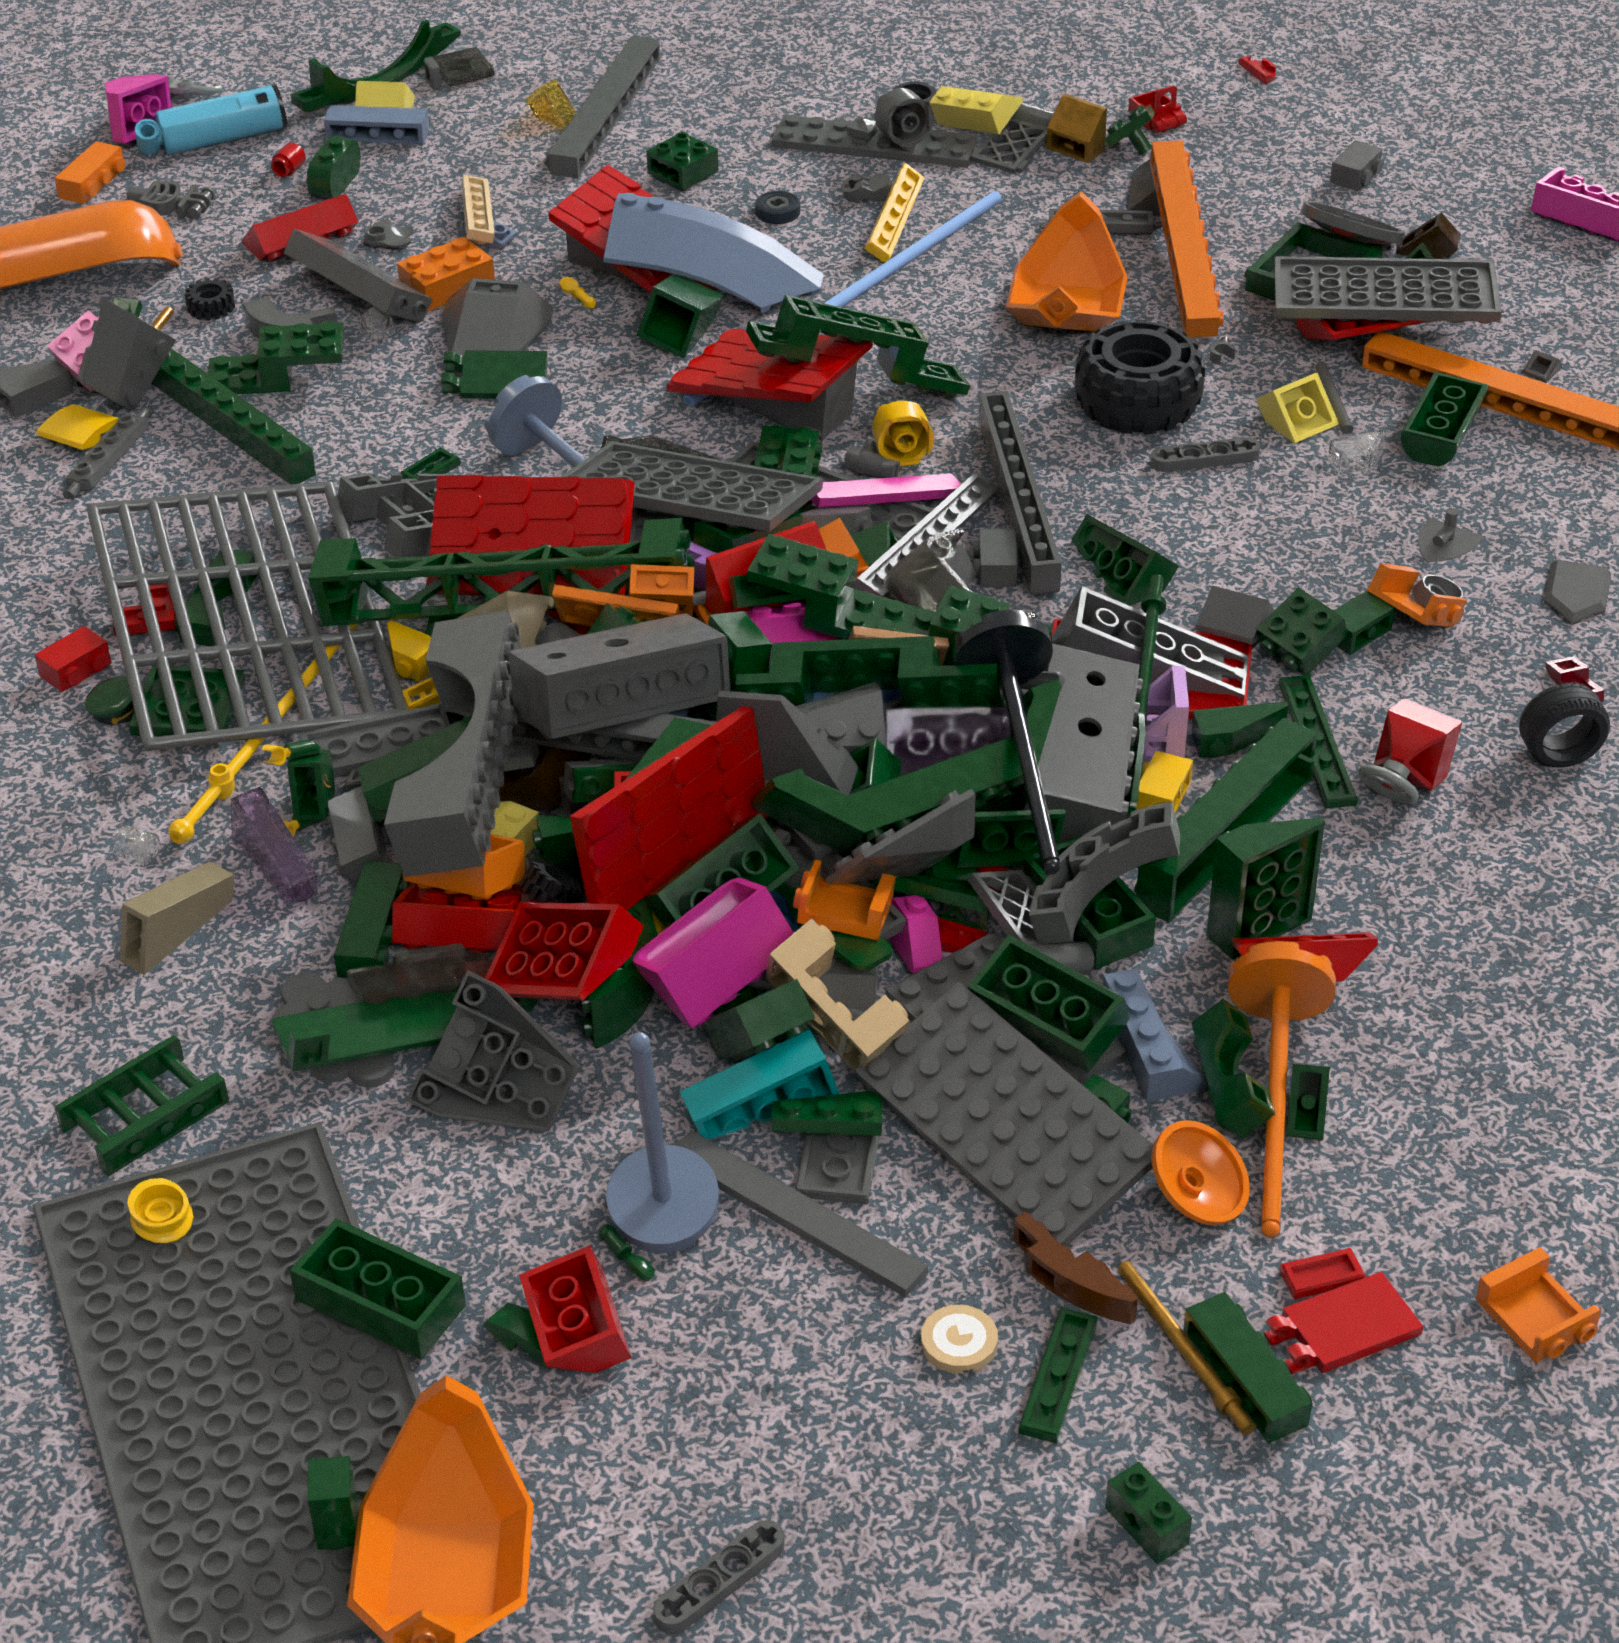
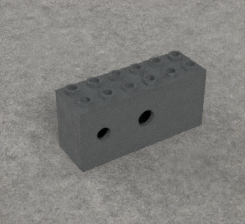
M687 613L509 651L514 713L551 739L716 702L719 691H731L727 636Z
M1052 643V659L1044 671L1060 672L1065 677V683L1057 700L1038 764V770L1047 809H1064L1066 812L1058 840L1059 842H1065L1080 835L1084 836L1108 821H1111V825H1114L1119 820L1123 821L1126 818L1129 802L1124 801V795H1128L1132 780L1131 776H1127V770H1131L1134 760V752L1130 751V746L1134 745L1137 735V727L1133 726V721L1136 722L1140 709V703L1135 702V700L1140 695L1143 679L1138 678L1139 664ZM1025 786L1021 789L1018 811L1030 810Z

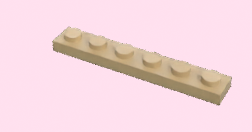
M463 175L461 187L466 238L476 244L493 243L495 233L488 179Z

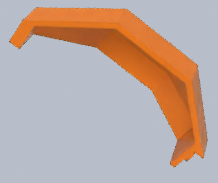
M1082 191L1058 209L1015 266L1005 308L1026 326L1095 332L1104 326H1109L1120 318L1128 276L1099 208Z
M447 1375L419 1394L359 1506L347 1606L385 1643H464L527 1604L534 1504L478 1392Z

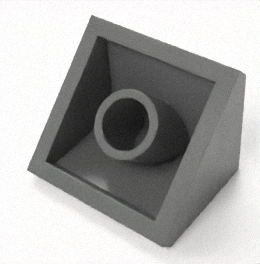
M1212 585L1196 624V630L1253 645L1259 639L1256 628L1274 609L1269 600Z

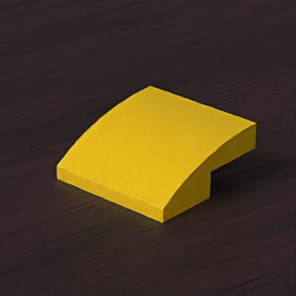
M72 404L50 416L37 429V436L83 450L94 447L100 441L101 434L108 432L118 422L119 418Z

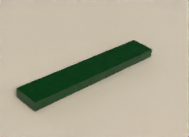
M1310 675L1279 678V687L1284 700L1289 705L1288 711L1292 721L1317 732L1315 755L1311 758L1314 760L1312 775L1325 809L1357 806L1358 798Z

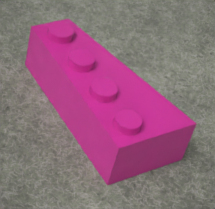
M1559 166L1536 182L1530 211L1538 213L1545 218L1563 221L1564 224L1587 229L1592 234L1600 233L1609 236L1613 241L1619 242V193L1607 194L1605 193V187L1599 184L1587 185L1583 183L1584 178L1577 174L1569 177L1565 175L1566 170Z

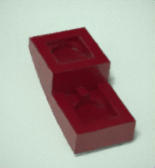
M1575 656L1546 662V669L1557 685L1565 683L1585 685L1597 694L1601 702H1604V690L1589 679V667Z

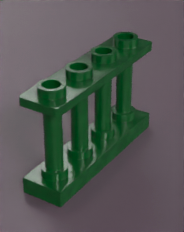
M173 1035L75 1095L65 1099L56 1105L55 1112L60 1130L64 1133L78 1125L98 1144L95 1146L99 1166L109 1177L227 1104L229 1098L225 1079L215 1072L204 1080H200L182 1063L184 1056L181 1042L177 1036ZM167 1070L188 1088L173 1099L152 1081V1079ZM138 1088L158 1106V1108L143 1117H140L121 1099ZM106 1107H110L128 1125L112 1136L91 1118V1116Z

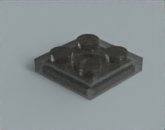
M477 47L433 57L440 67L441 77L449 87L495 76L494 67Z

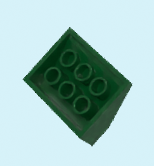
M1322 818L1244 824L1216 838L1206 936L1232 960L1241 956L1233 946V938L1279 937L1312 920L1325 821Z

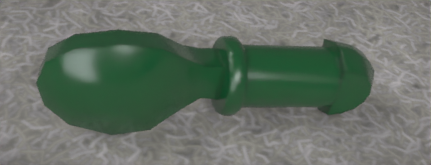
M606 1224L600 1227V1240L605 1241L616 1253L617 1259L625 1261L627 1266L644 1281H650L655 1274L652 1264L646 1258L632 1254V1246L627 1244L617 1234L613 1226Z

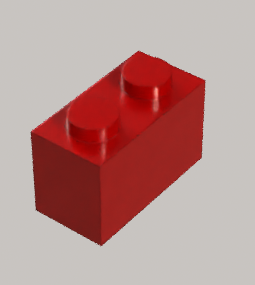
M86 626L79 628L34 654L39 676L60 692L78 685L82 680L98 671L104 670L106 666L112 663L107 641Z

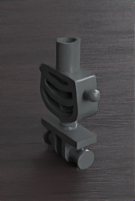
M167 180L153 181L148 189L130 187L127 191V200H133L149 206L161 216L168 215L178 208L179 218H184L188 215L191 219H199L200 213L206 211L215 196L211 188L205 187L200 193L198 185L194 184L185 196H182L179 183Z

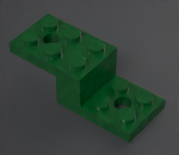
M324 322L322 324L308 325L298 323L289 326L269 325L267 327H260L257 355L246 354L244 356L231 357L221 355L209 358L208 374L235 394L290 392L293 365L342 363L344 344L343 323Z

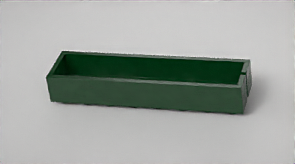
M1287 718L1281 719L1274 727H1270L1266 731L1264 737L1257 744H1252L1247 754L1240 761H1235L1221 779H1216L1211 789L1204 796H1199L1196 799L1193 807L1185 814L1179 815L1177 818L1180 830L1179 855L1155 860L1136 867L1138 868V877L1134 892L1156 917L1170 923L1212 881L1217 837L1244 824L1270 822L1311 781L1314 760L1311 758L1315 755L1317 732Z

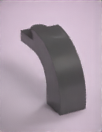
M269 297L243 303L246 325L250 332L258 339L260 327H267L269 325L289 326L298 323L307 325L322 324L324 322L337 323L336 311L333 307L303 314H289L276 309Z

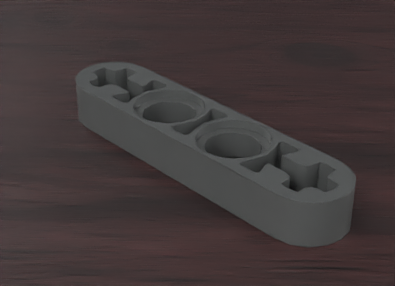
M1242 437L1159 447L1151 453V467L1160 472H1170L1252 462L1259 457L1260 443L1254 438ZM1220 452V453H1224V454H1223V455H1218V454H1214V453ZM1186 456H1196V458H1189Z
M762 1520L753 1524L660 1595L653 1606L654 1621L657 1628L667 1634H677L686 1630L771 1564L784 1551L785 1535L783 1528L771 1520ZM762 1536L765 1539H769L773 1536L774 1544L770 1545L768 1542H763L759 1545V1537ZM755 1549H756V1558L754 1557V1555H753V1553H752ZM738 1558L745 1561L747 1566L740 1572H731L724 1567L725 1563L731 1559ZM704 1582L710 1583L716 1588L711 1595L704 1597L698 1596L693 1592V1588L697 1584ZM683 1595H685L686 1599L688 1600L685 1603L683 1601ZM669 1608L674 1612L680 1608V1616L676 1618L671 1614L665 1617V1610Z

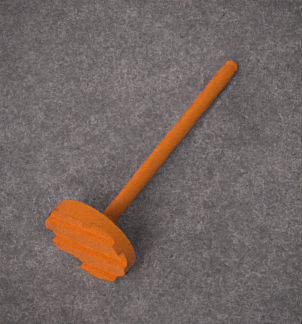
M1285 941L1265 942L1249 947V953L1230 964L1228 980L1229 995L1240 1009L1256 1017L1271 1018L1268 1091L1275 1115L1266 1121L1261 1231L1266 1237L1270 1238L1277 1236L1280 1232L1289 1020H1304L1322 1013L1332 1004L1336 993V977L1328 957L1325 955L1316 956L1310 952L1300 950L1297 943Z

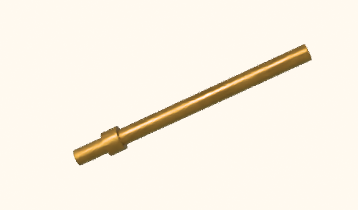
M1125 1261L1121 1263L1118 1267V1272L1214 1396L1213 1403L1223 1415L1228 1414L1243 1435L1252 1433L1256 1425L1241 1407L1242 1400L1232 1387L1225 1386L1131 1262Z

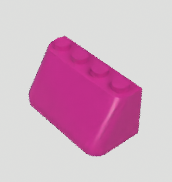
M735 878L721 885L642 947L634 955L633 962L642 976L684 1025L693 1028L705 1023L710 1018L711 1013L719 1006L734 1000L738 994L737 992L748 983L760 979L764 974V970L767 969L769 954L794 934L765 886L743 878Z

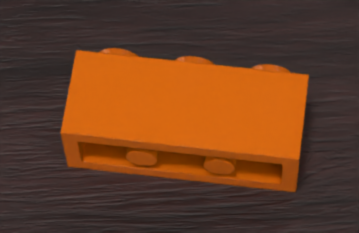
M95 141L55 177L58 198L85 204L92 197H95L98 191L105 185H108L119 172L124 170L125 159L123 158L122 147Z

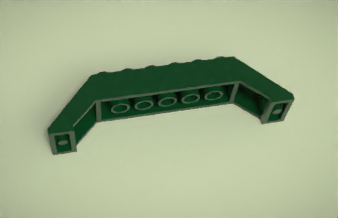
M1059 679L1033 687L1022 696L1037 765L1040 761L1062 687ZM1008 719L999 742L850 795L805 776L801 768L772 778L751 800L754 809L840 853H845L853 849L855 850L868 841L870 843L875 842L874 839L890 829H893L894 833L940 807L939 800L955 790L961 795L972 789L975 793L976 811L988 804L987 800L996 798L997 802L1006 800L1015 795L1014 790L1025 785L1010 720Z

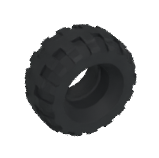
M1147 320L1115 322L1112 326H1104L1095 331V335H1090L1079 350L1075 366V395L1080 402L1081 408L1085 409L1086 415L1092 421H1099L1102 427L1110 430L1112 428L1121 430V433L1126 434L1141 432L1147 435L1155 434L1156 431L1160 430L1166 432L1176 428V424H1184L1189 420L1191 414L1195 412L1196 406L1201 403L1205 380V361L1202 360V353L1199 351L1196 342L1191 337L1187 338V334L1178 328H1171L1168 324L1158 321L1157 323L1147 322Z

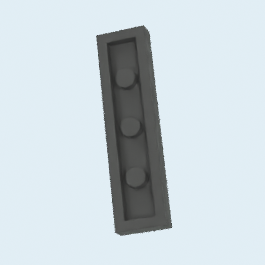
M1049 208V221L1058 209ZM1100 210L1109 233L1153 234V211Z

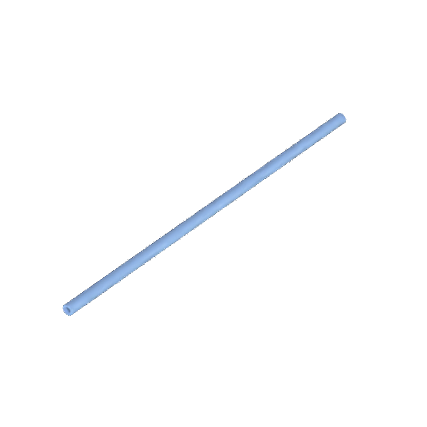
M993 191L825 303L839 307L845 306L1000 203L1001 195L997 191ZM687 393L683 396V402L693 407L709 395Z

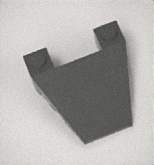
M375 473L340 477L338 498L343 513L349 520L361 522L363 519L377 517L388 526L384 549L395 558L428 556L431 549L430 540L432 520H434L433 511L435 491L437 490V475L453 474H417V479H402L401 473H391V478H375ZM434 489L433 497L429 498L425 495V493Z
M719 691L716 722L741 706L754 709V723H756L758 750H760L764 773L762 776H764V780H771L772 778L802 768L805 776L849 795L858 769L849 752L841 745L836 747L831 745L827 741L828 734L823 729L819 728L815 731L807 724L808 717L784 696Z

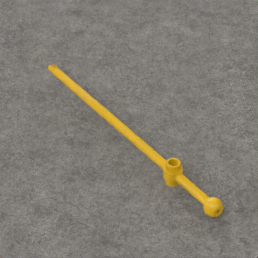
M358 624L349 625L351 631H354ZM341 645L325 646L329 660ZM315 659L301 675L305 689L319 674ZM292 687L278 703L281 718L296 702ZM268 716L261 723V725L270 724ZM266 737L248 739L228 765L219 763L210 768L208 776L209 788L183 819H176L171 822L168 828V835L173 842L186 844L191 841L194 836V825L216 798L226 799L233 794L235 789L234 776Z

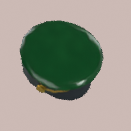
M125 675L100 682L86 696L84 704L86 710L99 723L112 725L131 721L134 714V706Z

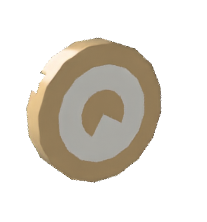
M949 1305L937 1309L927 1317L921 1329V1346L927 1360L940 1370L952 1374H963V1371L971 1369L974 1372L982 1369L993 1360L998 1349V1331L991 1317L980 1309L968 1305Z

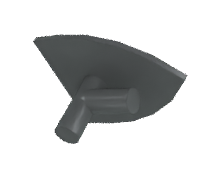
M1448 508L1446 510L1445 522L1430 517L1419 532L1418 545L1426 562H1438L1457 558L1470 552L1484 537L1456 527L1458 510Z

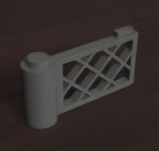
M1021 103L1001 133H991L971 155V161L1013 174L1016 172L1022 173L1029 165L1028 160L1047 140V127L1054 112ZM1008 127H1012V128L1018 129V130L1006 132V129H1007ZM1028 135H1039L1038 137L1028 138ZM1018 137H1022V138H1023L1022 140H1017V141H1012V142H1011V140H1010V139L1018 138ZM1006 141V143L994 145V142ZM1022 147H1027V148H1028L1027 150H1022V151H1017V152H1016V150H1015V149H1017V148H1022ZM1007 150L1011 151V153L999 155L998 153ZM992 153H993V155H994V156H991V157H983V156H982V155L992 154ZM1004 161H1016L1013 165L1003 163Z
M1022 870L971 874L968 882L1007 935L1013 936L1082 975H1086L1092 970L1095 958L1093 950L1087 942L1073 940L1039 945L1032 925L1022 921L1023 918L1030 921V909L1026 908V905L1031 906V901L1037 885L1029 875L1026 876ZM1008 882H1016L1020 889L1008 884ZM987 885L999 890V893L988 888ZM1006 894V895H1008V896H1010V897H1012V898H1014V899L1020 901V904H1018V903L1014 902L1013 900H1011V899L1005 897L1004 895ZM1004 908L1016 914L1017 917L1007 913ZM1022 933L1032 937L1035 940L1027 941Z

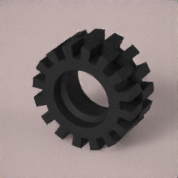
M205 278L204 282L197 280L196 284L191 283L189 288L186 287L185 289L187 312L193 318L197 316V319L202 320L205 317L207 321L211 320V317H215V320L220 319V315L223 317L228 316L227 312L232 313L233 308H235L233 287L224 279L220 282L219 278H214L213 281H210V278Z
M534 859L520 882L523 892L529 894L528 897L532 900L536 899L538 903H579L585 893L584 883L580 882L581 880L578 877L572 876V872L569 870L565 871L559 864L556 866L552 861L548 860L546 862L544 859Z

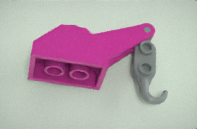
M159 74L120 77L106 82L105 91L113 142L127 143L136 139L135 126L139 121L143 119L155 121V113L157 111L172 108L170 94L178 93L179 97L183 98L193 95H214L222 91V85L214 83L212 87L193 84L190 79L175 81L171 76Z

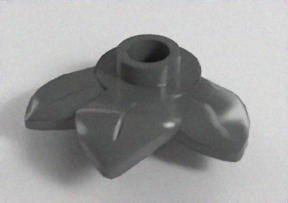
M384 219L366 229L364 242L370 246L404 247L411 243L409 237L413 233V227H393L389 219Z

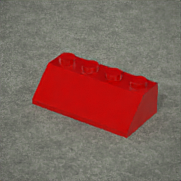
M343 194L252 225L241 242L260 261L268 259L269 262L283 257L293 228L326 239H330L329 237L335 235L342 238L352 234V229L355 228L359 221L347 194Z
M814 521L773 534L826 550L819 528ZM766 537L706 557V609L711 614L752 611V608L756 607L733 609L729 577L747 574L748 568ZM785 602L759 606L780 607Z

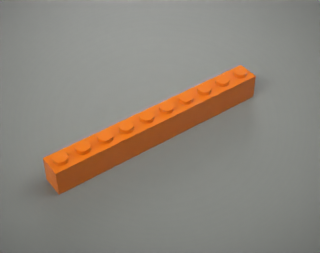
M1183 140L1152 142L1150 166L1183 331L1187 334V338L1218 336L1219 326H1223L1224 315L1223 310H1218L1220 296L1218 291H1214L1216 277L1215 273L1210 272L1212 270L1211 255H1207L1208 239L1203 237L1204 220L1199 219L1201 216L1200 202H1196L1197 187L1192 185L1193 168H1189V151H1185Z
M1378 331L1364 347L1362 368L1424 388L1428 385L1434 372L1488 384L1489 390L1481 406L1619 450V406L1383 331Z

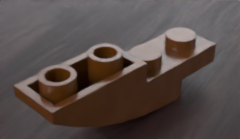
M1027 1212L1014 1218L1013 1241L1027 1254L1026 1272L1036 1281L1060 1298L1092 1314L1126 1324H1132L1136 1321L1138 1298L1130 1286L1123 1285L1111 1273L1104 1262L1098 1261L1088 1251L1075 1258L1072 1251L1066 1245H1061L1050 1235L1043 1223L1037 1222Z

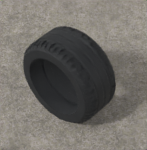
M1577 683L1559 684L1543 690L1529 701L1519 719L1520 735L1530 754L1540 764L1548 767H1569L1589 759L1603 746L1610 732L1608 713L1597 694L1589 687ZM1583 715L1581 720L1570 730L1558 735L1546 736L1547 732L1559 721L1571 716Z

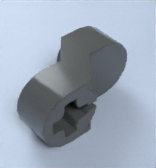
M856 174L842 183L841 190L845 198L850 202L855 203L863 199L883 201L887 198L893 183L887 174H879L871 178Z

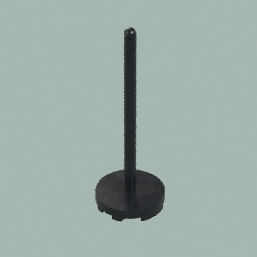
M1019 610L991 612L981 616V622L973 625L966 631L957 633L953 648L954 665H998L1001 686L1043 869L1047 874L1053 875L1059 872L1061 864L1019 685L1034 679L1045 670L1052 659L1053 646L1047 626L1028 617L1027 612Z

